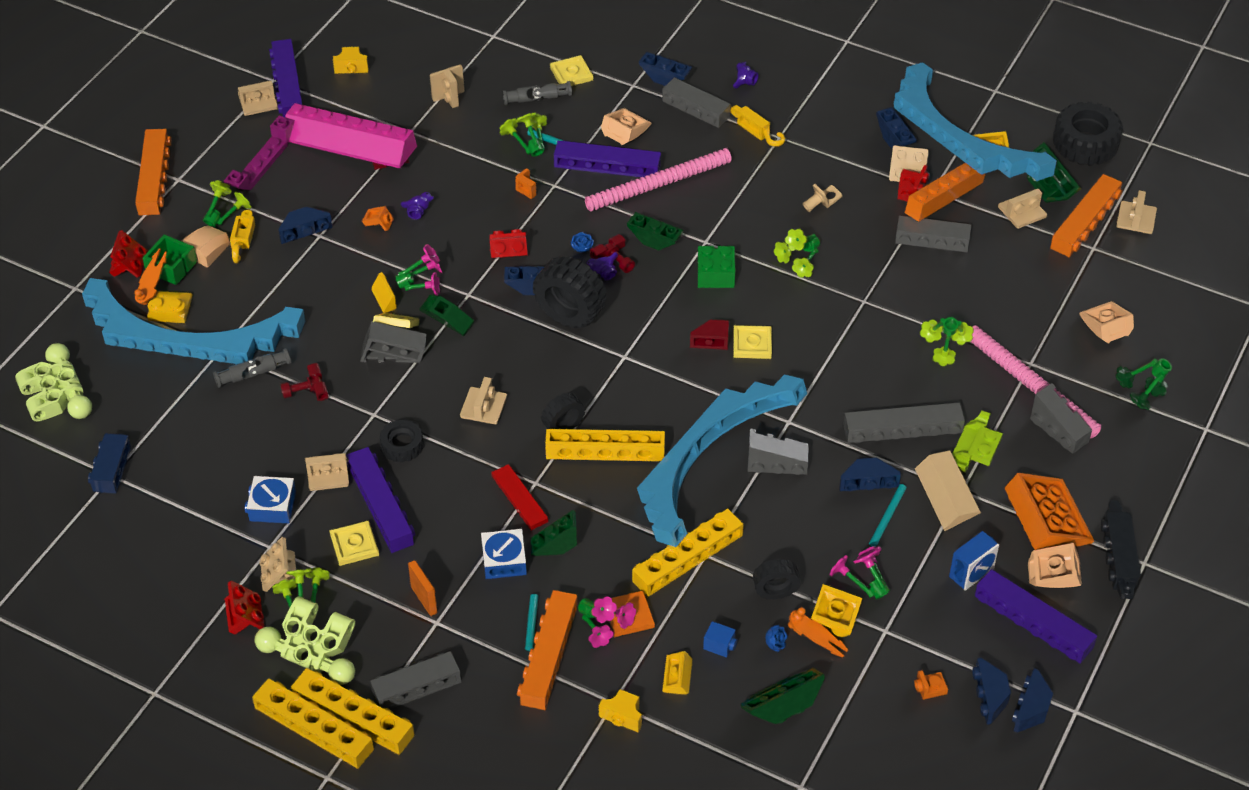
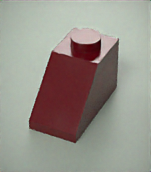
M710 319L690 332V348L727 350L729 320Z

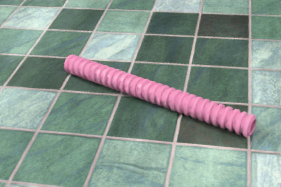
M724 148L723 150H718V152H713V154L709 153L698 159L695 158L694 160H689V162H684V164L681 163L679 166L675 165L669 169L666 168L664 171L652 173L650 176L646 175L645 178L641 177L640 180L635 179V181L632 180L630 183L626 182L625 185L621 184L620 186H615V188H610V190L606 189L605 192L601 191L600 193H595V195H590V197L586 196V207L591 212L594 209H599V207L603 208L614 202L617 203L619 200L623 201L634 195L637 196L638 194H643V192H648V190L651 191L653 188L657 189L658 186L663 187V185L671 184L673 181L677 182L683 178L702 173V171L705 172L717 166L720 167L726 163H731V153L727 148Z
M977 325L972 326L974 332L971 343L980 350H983V353L991 357L1001 367H1004V370L1012 374L1018 381H1021L1023 385L1030 388V391L1034 392L1035 395L1049 385L1047 381H1043L1042 377H1039L1037 373L1030 370V367L1022 363L1021 360H1017L1016 356H1013L1007 349L1000 346V343L992 339L982 329H979ZM1056 388L1054 389V391L1060 396L1061 399L1065 397L1064 395H1061V392L1057 391ZM1066 398L1068 401L1066 405L1073 413L1077 411L1092 429L1090 438H1094L1100 432L1101 424L1097 423L1096 420H1092L1091 416H1088L1085 412L1083 413L1082 409H1079L1077 405H1074L1073 402Z

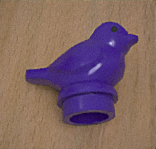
M746 62L738 63V77L733 87L737 89L743 84L754 86L758 81V73L751 70L750 66L746 65Z
M424 192L406 202H402L401 206L407 208V215L410 218L420 219L434 197L428 192Z
M614 252L609 257L589 259L587 264L591 270L596 271L602 278L610 280L617 274L613 262L618 254Z

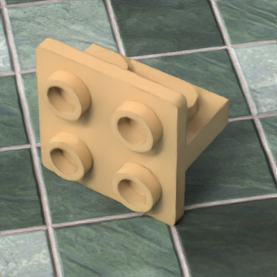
M457 65L430 74L432 100L435 102L445 99L452 108L458 107V94L464 92L463 67Z
M272 81L238 87V96L245 116L278 109Z
M894 145L889 180L900 182L902 169L920 173L923 166L927 165L928 149Z
M1039 189L998 204V208L1016 228L1024 227L1047 217V213L1040 207L1042 192Z
M1139 190L1138 196L1133 197V202L1121 201L1117 228L1152 234L1157 207L1144 205L1145 191Z
M484 377L480 388L470 387L460 417L498 424L507 394L496 392L495 387L492 386V378Z
M345 453L305 458L310 491L349 486Z
M281 537L260 559L263 591L267 592L274 584H278L282 580L295 579L294 576L287 575V571L296 570L295 552L287 550L286 538Z

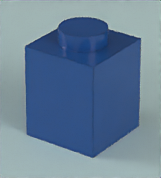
M712 621L704 636L703 649L727 658L730 650L734 651L737 644L735 629Z

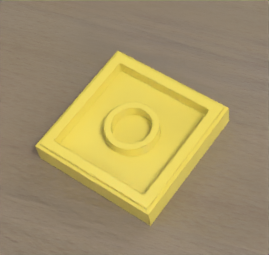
M581 55L550 63V69L559 84L570 81L571 86L593 81V75Z
M382 313L375 315L373 322L412 328L419 326V319L409 316Z
M734 325V358L771 359V326Z
M369 520L329 531L339 566L379 556Z

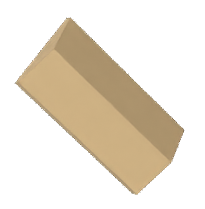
M951 451L931 454L915 468L944 531L981 513Z

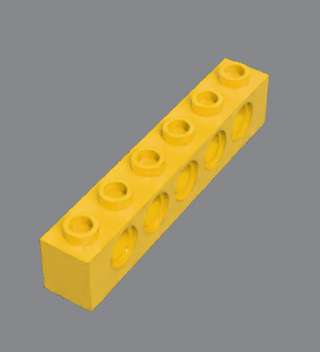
M546 429V459L661 461L664 458L665 431Z
M729 509L717 513L706 523L703 522L698 528L688 532L677 547L668 545L659 553H654L645 562L637 564L632 569V582L649 597L742 537L743 523Z
M306 668L291 686L292 692L296 691L303 699L315 702L326 712H332L339 720L349 722L358 731L368 733L372 741L398 755L402 753L414 737L413 724L408 719L400 718L394 715L391 710L377 706L371 699L360 697L354 690L345 689L335 680H328L318 671Z
M268 678L252 696L255 709L357 769L374 750L372 738L368 733L358 731L349 722L339 720L332 712L322 710L315 702L303 699L298 692H291L278 681L274 682Z

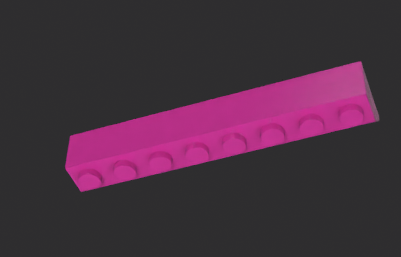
M296 103L285 116V118L294 120V126L289 139L290 143L391 167L401 168L417 147L413 130Z

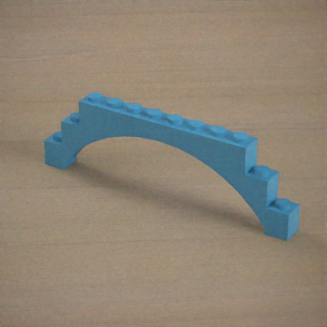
M923 62L906 68L905 79L901 80L899 92L895 93L893 108L982 175L998 169L1011 178L1026 172L1037 181L1054 175L1057 160L1046 152H1028L996 145L977 138L950 123L933 106L927 94L926 87L931 85L933 70Z
M90 278L82 293L85 306L94 308L92 315L95 325L104 327L102 334L105 344L218 362L239 364L252 360L256 349L274 352L280 336L299 338L305 324L303 309L285 307L283 311L266 320L239 329L213 333L180 332L150 324L128 312L112 296L107 280Z
M784 374L774 386L754 382L745 393L725 389L706 409L701 417L637 487L641 502L646 504L644 509L648 520L654 523L651 527L656 541L677 547L687 535L683 519L678 518L677 500L683 479L697 457L721 435L746 420L790 405L797 406L807 395L803 379Z

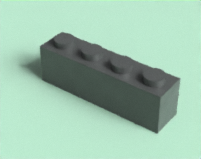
M675 77L663 88V102L719 128L730 117V103Z
M899 216L895 243L968 252L971 224L923 219L918 222L912 217Z
M450 651L438 654L425 661H419L412 666L400 668L393 673L378 676L371 680L370 683L377 705L383 709H392L461 683L460 670Z

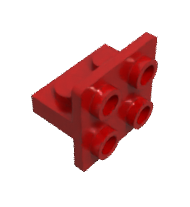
M924 165L920 173L902 169L897 199L908 202L911 194L925 187V183H927L929 173H927L928 166Z
M522 229L511 230V233L504 234V231H494L493 235H489L491 259L527 256L526 232H522Z
M119 231L110 255L113 260L111 261L109 273L115 277L127 270L138 278L144 266L143 257L148 250L124 231Z
M233 581L228 582L229 595L224 599L229 632L235 635L248 625L258 629L264 628V615L262 613L260 595Z

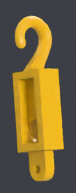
M738 105L731 108V113L737 118V124L761 141L766 139V142L773 147L784 144L785 136L780 132L777 133V136L781 138L780 140L774 141L771 139L770 122L747 106L740 108Z
M244 210L241 216H236L232 229L230 243L232 259L236 264L241 259L239 249L250 248L254 233L255 219L250 210Z

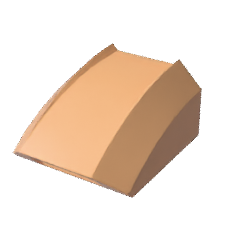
M623 108L604 115L601 129L604 136H608L623 145L640 136L652 123Z
M211 226L199 228L181 240L194 246L197 263L207 268L230 244L226 232Z
M1112 301L1079 313L1086 325L1107 343L1124 336H1129L1134 328L1133 314Z
M1074 543L1032 551L1028 561L1030 584L1049 588L1082 585L1080 560Z

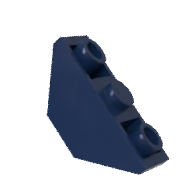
M646 52L639 61V65L653 82L664 86L674 77L681 81L684 80L692 70L691 66Z
M892 107L876 112L883 139L891 149L894 145L905 146L917 141Z
M309 207L289 212L278 229L281 244L332 228L331 215L328 212Z
M545 266L505 267L504 283L523 295H535L533 294L534 279Z
M879 458L857 459L841 475L839 489L840 491L894 488L899 486L901 474L900 471Z
M977 658L976 666L972 668L973 679L977 680L978 683L976 686L977 697L981 698L982 701L980 704L981 715L985 716L986 724L988 725L992 724L1008 705L1011 691L1007 674L984 659Z
M1034 668L1032 675H1027L1024 683V688H1027L1026 693L1021 692L1018 705H1021L1020 710L1015 709L1012 722H1015V732H1020L1045 722L1053 692L1038 669Z

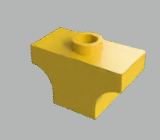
M342 47L341 54L333 56L335 74L368 73L367 55L360 54L359 47Z
M619 689L614 698H602L599 704V717L611 721L616 726H623L639 732L642 726V714L638 712L639 697Z

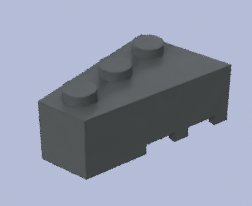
M371 321L362 345L360 362H366L367 359H378V362H384V359H396V362L420 363L425 351L426 334Z
M1051 383L1036 393L1030 419L1034 424L1047 432L1050 437L1058 441L1063 448L1073 454L1089 443L1092 429L1077 411L1074 413L1066 405L1068 402L1066 398L1063 397L1061 399L1054 391L1055 385Z
M750 429L748 472L807 475V443L788 438L780 440L773 438V434L767 433L765 436L756 433L754 429Z

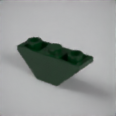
M637 212L627 222L628 228L643 245L656 250L674 245L683 234V230Z
M429 295L419 309L424 314L462 336H465L474 323V320L460 308L439 295Z
M574 510L570 511L531 537V555H563L577 546L576 512Z

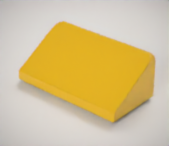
M381 272L378 274L371 290L382 312L386 313L396 310L397 306L395 295L386 277Z
M686 651L666 656L662 690L664 693L689 694L692 658Z

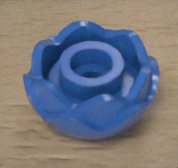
M579 232L573 235L571 246L577 252H587L593 246V239L590 234Z
M779 625L772 626L767 631L765 637L768 647L777 652L785 648V641L788 637L784 631L785 628Z

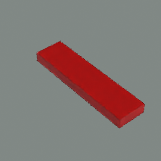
M509 464L491 472L492 478L530 530L548 523V517Z

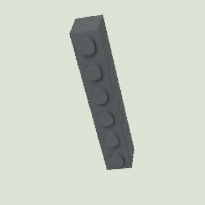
M960 403L847 412L844 415L843 426L847 443H860L865 441L962 433L965 419Z

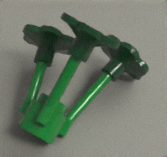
M1161 358L1159 361L1153 359L1150 363L1134 371H1129L1128 368L1121 366L1117 368L1116 379L1123 388L1127 387L1130 389L1133 387L1132 382L1135 375L1152 367L1154 377H1148L1145 380L1146 391H1143L1141 394L1130 393V400L1137 404L1139 408H1145L1146 410L1151 408L1150 402L1147 400L1150 396L1149 393L1154 397L1166 395L1168 385L1163 379L1172 370L1171 363L1166 359Z

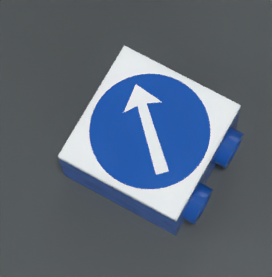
M254 476L253 483L249 486V500L245 503V513H248L249 521L290 523L296 495L294 478Z
M522 529L481 533L486 579L527 575Z
M984 531L980 532L953 553L949 577L966 591L982 579L991 569H994L999 544Z

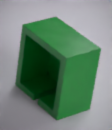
M163 235L143 257L146 269L153 259L152 256L159 249L161 251L155 266L159 264L165 251H167L166 263L163 265L160 279L177 285L186 275L185 271L189 272L197 263L194 246L167 235Z
M698 246V288H734L735 246H718V249H714V246Z

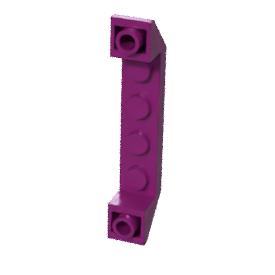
M279 115L270 125L271 138L242 172L232 170L224 180V183L239 189L252 190L288 146L294 120Z

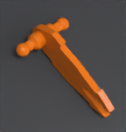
M159 249L152 256L153 259L143 272L139 281L140 285L134 292L135 300L139 304L147 305L148 301L154 298L157 292L155 288L160 279L163 265L166 263L167 251H165L159 264L155 266L161 251Z
M803 607L790 614L789 628L793 629L800 636L804 634L813 642L831 651L832 654L844 657L840 651L829 643L830 641L847 652L848 649L842 641L836 639L823 625L804 615L806 611Z

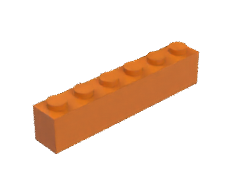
M145 129L135 202L138 215H160L161 207H164L162 195H165L164 182H167L165 171L169 167L167 158H170V149L168 147L171 146V136H168L167 129Z
M964 163L911 194L908 198L905 214L919 222L982 184L985 174L981 175L967 163Z
M1102 174L1055 232L1050 249L1068 257L1073 252H1077L1081 242L1087 240L1090 231L1095 230L1098 221L1103 220L1106 211L1111 210L1114 201L1119 200L1121 197L1122 182Z
M553 590L551 598L546 600L545 615L542 614L540 618L541 629L540 632L536 631L534 644L536 645L534 649L531 648L530 663L529 666H525L523 672L524 682L519 684L517 696H520L522 706L546 710L578 607L576 594Z

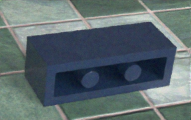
M105 433L103 440L99 442V452L94 457L93 470L88 475V483L91 484L93 492L117 493L131 450L128 435Z

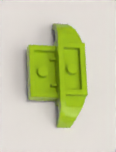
M981 410L977 418L964 426V430L952 453L962 472L967 471L972 460L987 466L991 464L1003 436V433L986 428L991 413Z

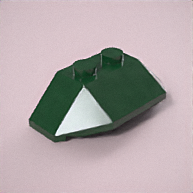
M1044 142L1032 151L1037 153L1046 152L1057 160L1053 176L1037 181L1027 174V179L1035 189H1039L1042 192L1041 197L1046 203L1068 200L1081 190Z
M815 668L792 675L751 695L745 702L740 704L741 708L751 715L771 723H782L787 718L800 714L813 705L825 676Z

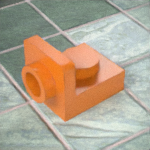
M526 168L515 177L516 190L533 199L536 196V182L530 179V170Z
M386 206L368 209L362 222L365 226L380 224L384 231H388L394 218Z
M923 670L918 671L914 684L916 691L921 693L923 699L948 693V688L941 672L924 675Z

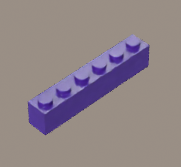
M291 39L271 41L272 48L269 49L272 69H276L272 71L274 80H277L274 81L275 90L279 91L276 92L277 103H279L278 110L279 114H283V117L286 116V113L295 103L302 105Z
M558 140L554 152V167L645 178L646 175L650 176L652 173L659 172L661 166V152Z
M369 447L347 454L348 468L390 552L393 553L414 545V528L412 525H408L405 511L400 510L399 499L397 496H393L391 483L389 481L386 482L383 468L378 467L377 464L379 463L376 454H372Z
M991 569L977 584L975 597L980 602L989 605L999 614L1008 617L1016 625L1022 626L1035 637H1039L1047 642L1052 648H1056L1066 654L1068 658L1081 664L1094 648L1097 635Z

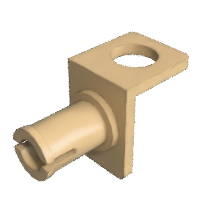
M814 184V195L803 202V206L808 212L820 203L829 208L842 198V193L833 185L822 191ZM834 192L836 195L833 199H827V193Z

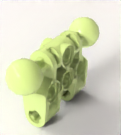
M54 343L47 348L45 357L48 363L39 362L16 374L15 379L22 394L30 395L40 392L26 401V406L32 420L42 421L62 414L66 407L73 418L84 419L90 415L92 402L86 396H83V388L72 363L68 361L70 354L64 344Z
M298 596L293 601L282 624L287 636L286 640L281 639L279 631L274 627H264L256 633L254 640L256 647L263 653L279 651L281 652V657L312 671L327 672L330 679L337 681L340 685L350 683L355 676V667L350 660L339 658L332 661L329 659L344 652L355 627V620L334 612L325 628L321 630L312 625L318 612V604ZM295 624H299V629L292 633V627ZM317 631L316 639L311 641V634ZM335 639V646L329 649L330 641ZM308 651V657L305 660H301L303 652Z

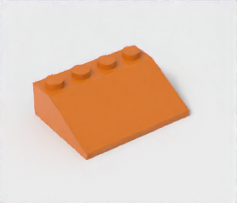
M1017 473L1004 488L1034 550L1074 543L1075 547L1094 542L1063 479Z

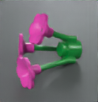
M426 244L423 248L425 255L404 271L399 272L396 275V281L400 289L405 288L408 291L415 288H432L434 294L438 295L440 293V282L436 272L431 275V281L412 285L414 282L413 276L427 269L435 268L440 274L442 273L438 263L440 259L436 251L429 244ZM428 261H431V262L427 263L426 266H424V267H422V268H420V269H418V270H416V271L410 272L411 270H413L414 268H416L417 266H419V265L422 264L423 262L426 263V262H428Z
M880 546L869 547L860 552L857 559L853 561L854 563L864 562L866 567L870 568L875 578L869 584L870 589L852 575L845 566L848 559L847 555L837 562L829 574L831 577L837 572L842 573L844 576L847 575L867 593L869 598L874 596L878 600L890 592L876 564L877 560L875 557L880 554Z
M608 596L602 599L598 598L595 602L585 598L578 605L579 612L583 614L582 619L592 628L593 634L589 636V641L594 648L606 646L609 643V639L613 637V631L610 630L608 625L602 627L595 626L591 618L596 617L598 622L604 623L606 620H613L615 614L618 617L617 622L620 623V627L626 629L633 624L634 616L636 615V609L633 608L632 603L628 602L620 609H617V605Z

